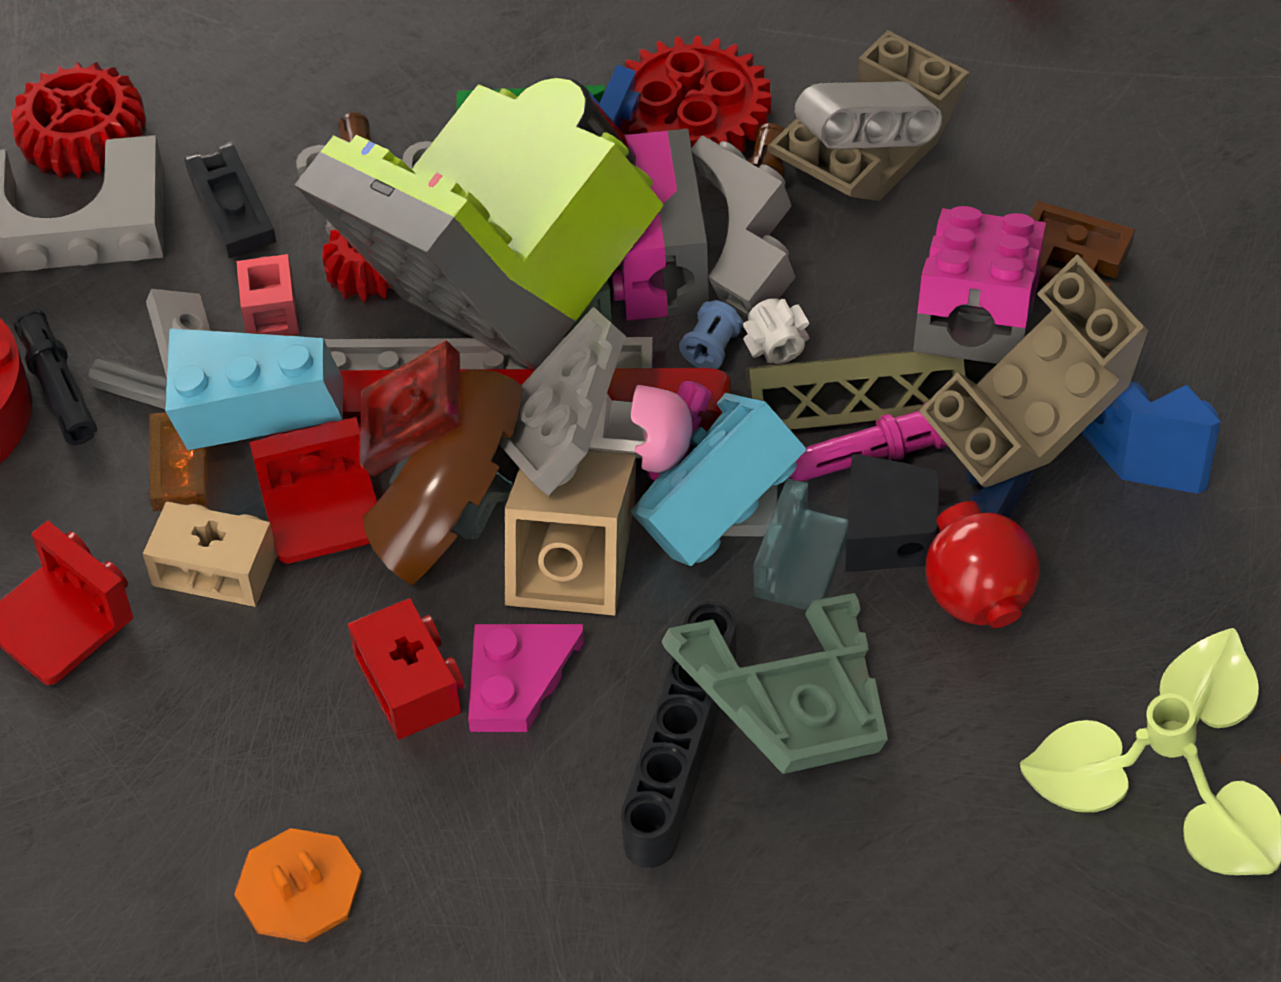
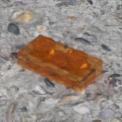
M166 412L149 414L150 502L153 512L162 511L166 502L186 506L190 504L208 506L207 447L187 450Z

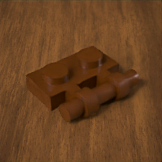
M1038 200L1036 201L1029 216L1034 221L1046 222L1038 289L1050 282L1062 270V268L1050 265L1052 260L1068 264L1076 255H1079L1095 273L1117 279L1133 244L1135 229ZM1104 281V283L1111 289L1112 283Z

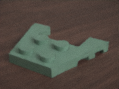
M855 593L814 600L806 611L805 616L825 650L823 652L740 668L714 620L671 627L661 641L672 657L782 774L879 753L888 740L876 681L874 678H869L865 655L869 648L866 634L859 632L856 617L860 612V605Z

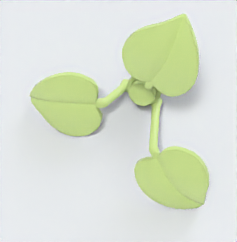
M1234 628L1218 632L1197 642L1168 666L1160 682V695L1154 698L1148 706L1147 728L1139 729L1136 732L1137 739L1125 755H1122L1121 739L1114 730L1098 721L1081 720L1066 724L1055 730L1031 755L1020 762L1023 776L1041 796L1062 808L1076 812L1092 813L1106 810L1116 805L1126 796L1129 786L1123 767L1134 764L1146 745H1151L1154 751L1165 757L1184 756L1188 761L1199 794L1206 803L1192 809L1184 822V842L1194 860L1210 871L1225 875H1267L1278 870L1281 865V816L1272 799L1263 790L1245 781H1234L1227 784L1215 797L1207 783L1197 755V747L1195 746L1196 725L1199 719L1214 728H1227L1246 719L1253 712L1258 701L1259 684L1257 675Z

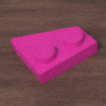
M475 624L468 715L470 732H528L541 711V702L553 693L562 679L561 669L574 650L580 651L583 646V624Z

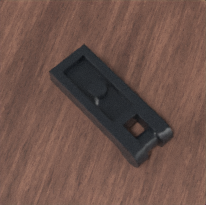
M232 141L217 145V151L203 156L199 152L184 156L189 177L201 197L228 258L277 242L273 225Z

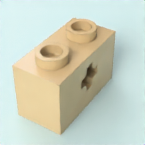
M166 502L145 547L143 557L152 586L256 607L277 554L270 522L262 521L255 516L247 514L237 516L212 511L197 504L186 506Z

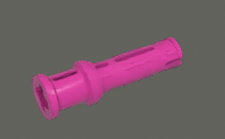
M919 410L895 418L891 414H886L876 421V426L805 447L807 450L795 461L797 463L795 471L786 480L792 487L803 481L845 470L851 467L852 454L875 458L885 457L887 460L898 462L904 459L906 453L933 445L936 449H942L947 447V444Z

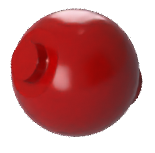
M966 501L949 507L936 519L941 532L933 539L926 558V579L934 599L944 611L965 623L974 625L989 624L991 628H1001L1015 622L1022 615L1021 609L1032 598L1039 580V557L1032 539L1019 524L1008 517L991 512L982 513L975 501Z

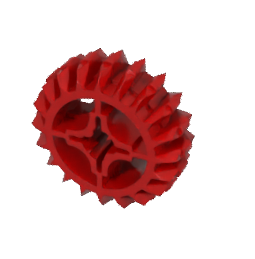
M77 61L73 68L65 70L58 65L57 72L51 75L40 72L39 83H25V93L15 96V109L11 111L15 143L17 147H20V151L27 159L29 165L38 166L42 174L53 170L60 179L69 172L75 173L79 180L84 172L95 171L100 176L101 168L105 166L106 140L141 137L143 130L146 129L144 104L137 87H134L128 75L118 74L115 66L103 70L98 62L93 63L89 68H83Z

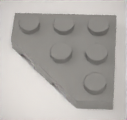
M594 307L522 384L520 409L513 435L509 438L501 436L499 443L532 483L547 496L557 486L565 484L573 477L578 469L579 462L587 454L626 337Z

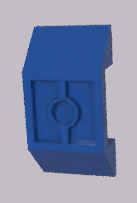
M1131 381L1129 387L1081 433L1122 480L1199 494L1208 489L1221 421L1213 406L1207 401H1202L1188 385L1150 403L1144 388L1139 383Z

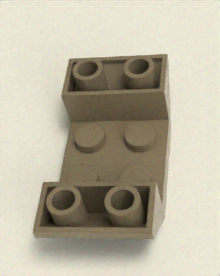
M887 30L859 57L858 82L910 83L941 111L943 117L942 125L935 137L926 144L919 146L833 149L825 146L796 118L769 144V153L850 197L880 201L938 143L969 79V72Z
M1076 255L1037 293L1052 311L978 384L957 372L919 410L966 468L985 488L1049 464L1130 385L1148 329L1079 255Z

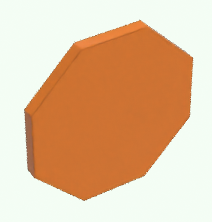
M290 828L249 850L234 895L258 934L307 943L349 919L362 878V872L338 836Z

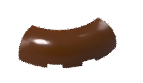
M480 369L453 373L437 383L435 399L448 392V408L426 425L413 453L397 478L377 503L363 516L365 534L375 553L392 572L411 586L433 566L455 540L457 535L451 529L456 525L467 503L479 505L499 469V466L491 460L497 451L501 436L509 438L513 435L520 409L522 385L496 371ZM443 399L432 407L431 413L443 407Z

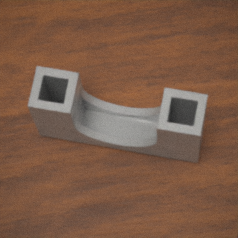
M156 135L106 140L105 179L101 191L90 204L81 210L57 218H36L25 215L15 209L16 182L6 149L0 150V273L163 258L164 168Z

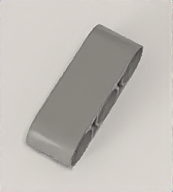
M907 82L819 83L805 89L795 104L796 118L825 146L833 149L923 145L935 137L942 125L943 119L941 111Z

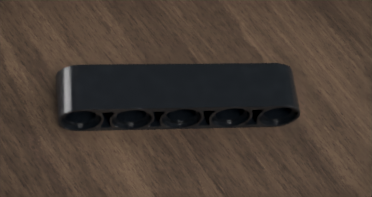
M704 602L690 609L683 625L714 620L736 661V618L733 611L726 605L718 602ZM673 657L621 812L625 854L632 863L646 868H654L665 864L672 858L676 850L721 709L701 686H689V684L697 682ZM677 730H687V731H689L688 733H684V734H674V733H672L673 731H677ZM661 778L674 779V781L668 783H659L656 780ZM644 827H656L659 829L652 833L638 831Z

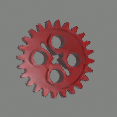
M696 35L692 45H685L680 36L675 37L674 47L668 48L661 41H657L656 53L652 54L647 50L640 49L639 62L628 59L625 61L626 68L636 71L635 91L641 93V98L633 120L631 122L623 121L619 133L622 135L688 129L691 149L703 135L718 145L722 141L727 142L743 153L745 151V139L756 141L757 129L759 126L768 123V114L771 113L770 79L764 78L763 65L753 66V55L751 53L738 57V45L733 44L726 50L720 49L719 38H715L709 46L702 45L701 37Z

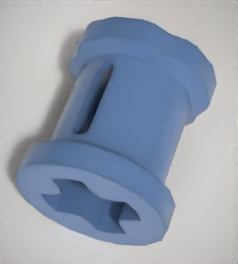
M714 300L702 304L698 311L699 321L694 330L686 333L679 343V350L682 356L697 368L718 369L725 359L724 349L730 338L737 337L743 328V320L733 307L724 302ZM716 317H720L718 324H715ZM706 346L707 353L703 354L702 350Z

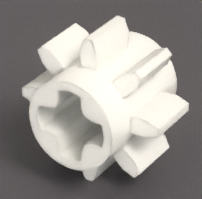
M767 299L758 303L750 311L748 321L743 323L748 333L743 340L753 358L763 354L768 363H786L795 359L803 351L805 341L810 338L804 328L810 323L799 304L789 308L785 299Z

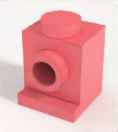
M288 254L237 261L240 305L246 333L282 336L300 334L294 282Z

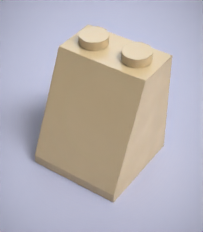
M587 451L585 457L579 462L578 469L573 477L565 484L557 486L549 496L533 484L525 473L519 469L505 506V606L615 616L633 517L630 511L635 505L636 455Z

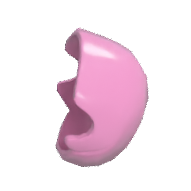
M638 385L633 396L631 420L646 430L644 433L646 441L643 444L636 445L635 452L642 456V469L648 472L662 473L676 466L688 450L692 435L691 413L687 403L678 394L664 389Z

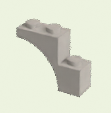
M702 135L692 147L693 159L700 175L711 182L726 198L729 209V228L726 243L716 266L708 278L718 300L730 305L737 312L748 318L750 311L758 303L767 299H779L796 277L788 259L789 251L782 243L769 236L792 205L784 187L786 182L777 171L764 164L758 168L746 161L743 154L733 145L724 141L718 145Z

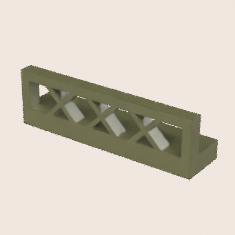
M913 350L745 368L747 389L751 391V399L763 401L762 389L785 387L801 400L786 419H781L790 430L877 421L882 415L891 414L895 418L920 410L924 404L904 405L912 395L923 403L929 401L917 389L932 371L952 369V377L957 372L965 376L964 359L913 352ZM920 373L912 384L900 376ZM891 376L907 390L893 407L879 408L864 394L878 377ZM868 378L859 390L847 382V380ZM838 382L854 395L840 413L826 414L811 401L824 383ZM814 384L805 396L793 387ZM859 400L871 409L850 412ZM806 406L818 414L798 417Z

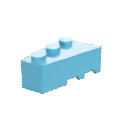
M170 328L165 411L187 450H193L321 425L330 421L343 420V377L323 338Z
M725 393L716 404L721 409L722 414L706 432L703 427H699L691 435L690 443L695 447L678 466L662 472L630 511L671 559L692 566L695 562L700 563L709 558L720 546L721 541L719 538L733 524L745 521L755 512L759 506L758 499L771 485L782 483L795 471L797 467L795 461L807 449L765 401Z

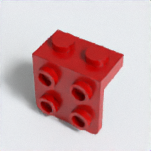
M357 417L341 421H330L320 426L286 434H275L265 439L249 442L268 522H270L277 558L280 562L289 564L370 544L365 534L363 516L377 503L367 468Z
M47 520L31 533L42 567L0 600V648L43 684L53 685L127 625L134 617L125 591L128 587V581L118 567L110 561H105L102 564L91 555L88 546L77 534L72 531L65 534Z

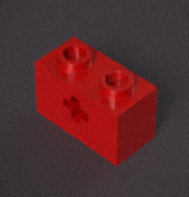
M410 598L348 623L354 657L398 740L461 714L458 690L465 687L461 672L453 657L450 656L443 659L437 648L441 646V639L432 618L429 615L420 617Z

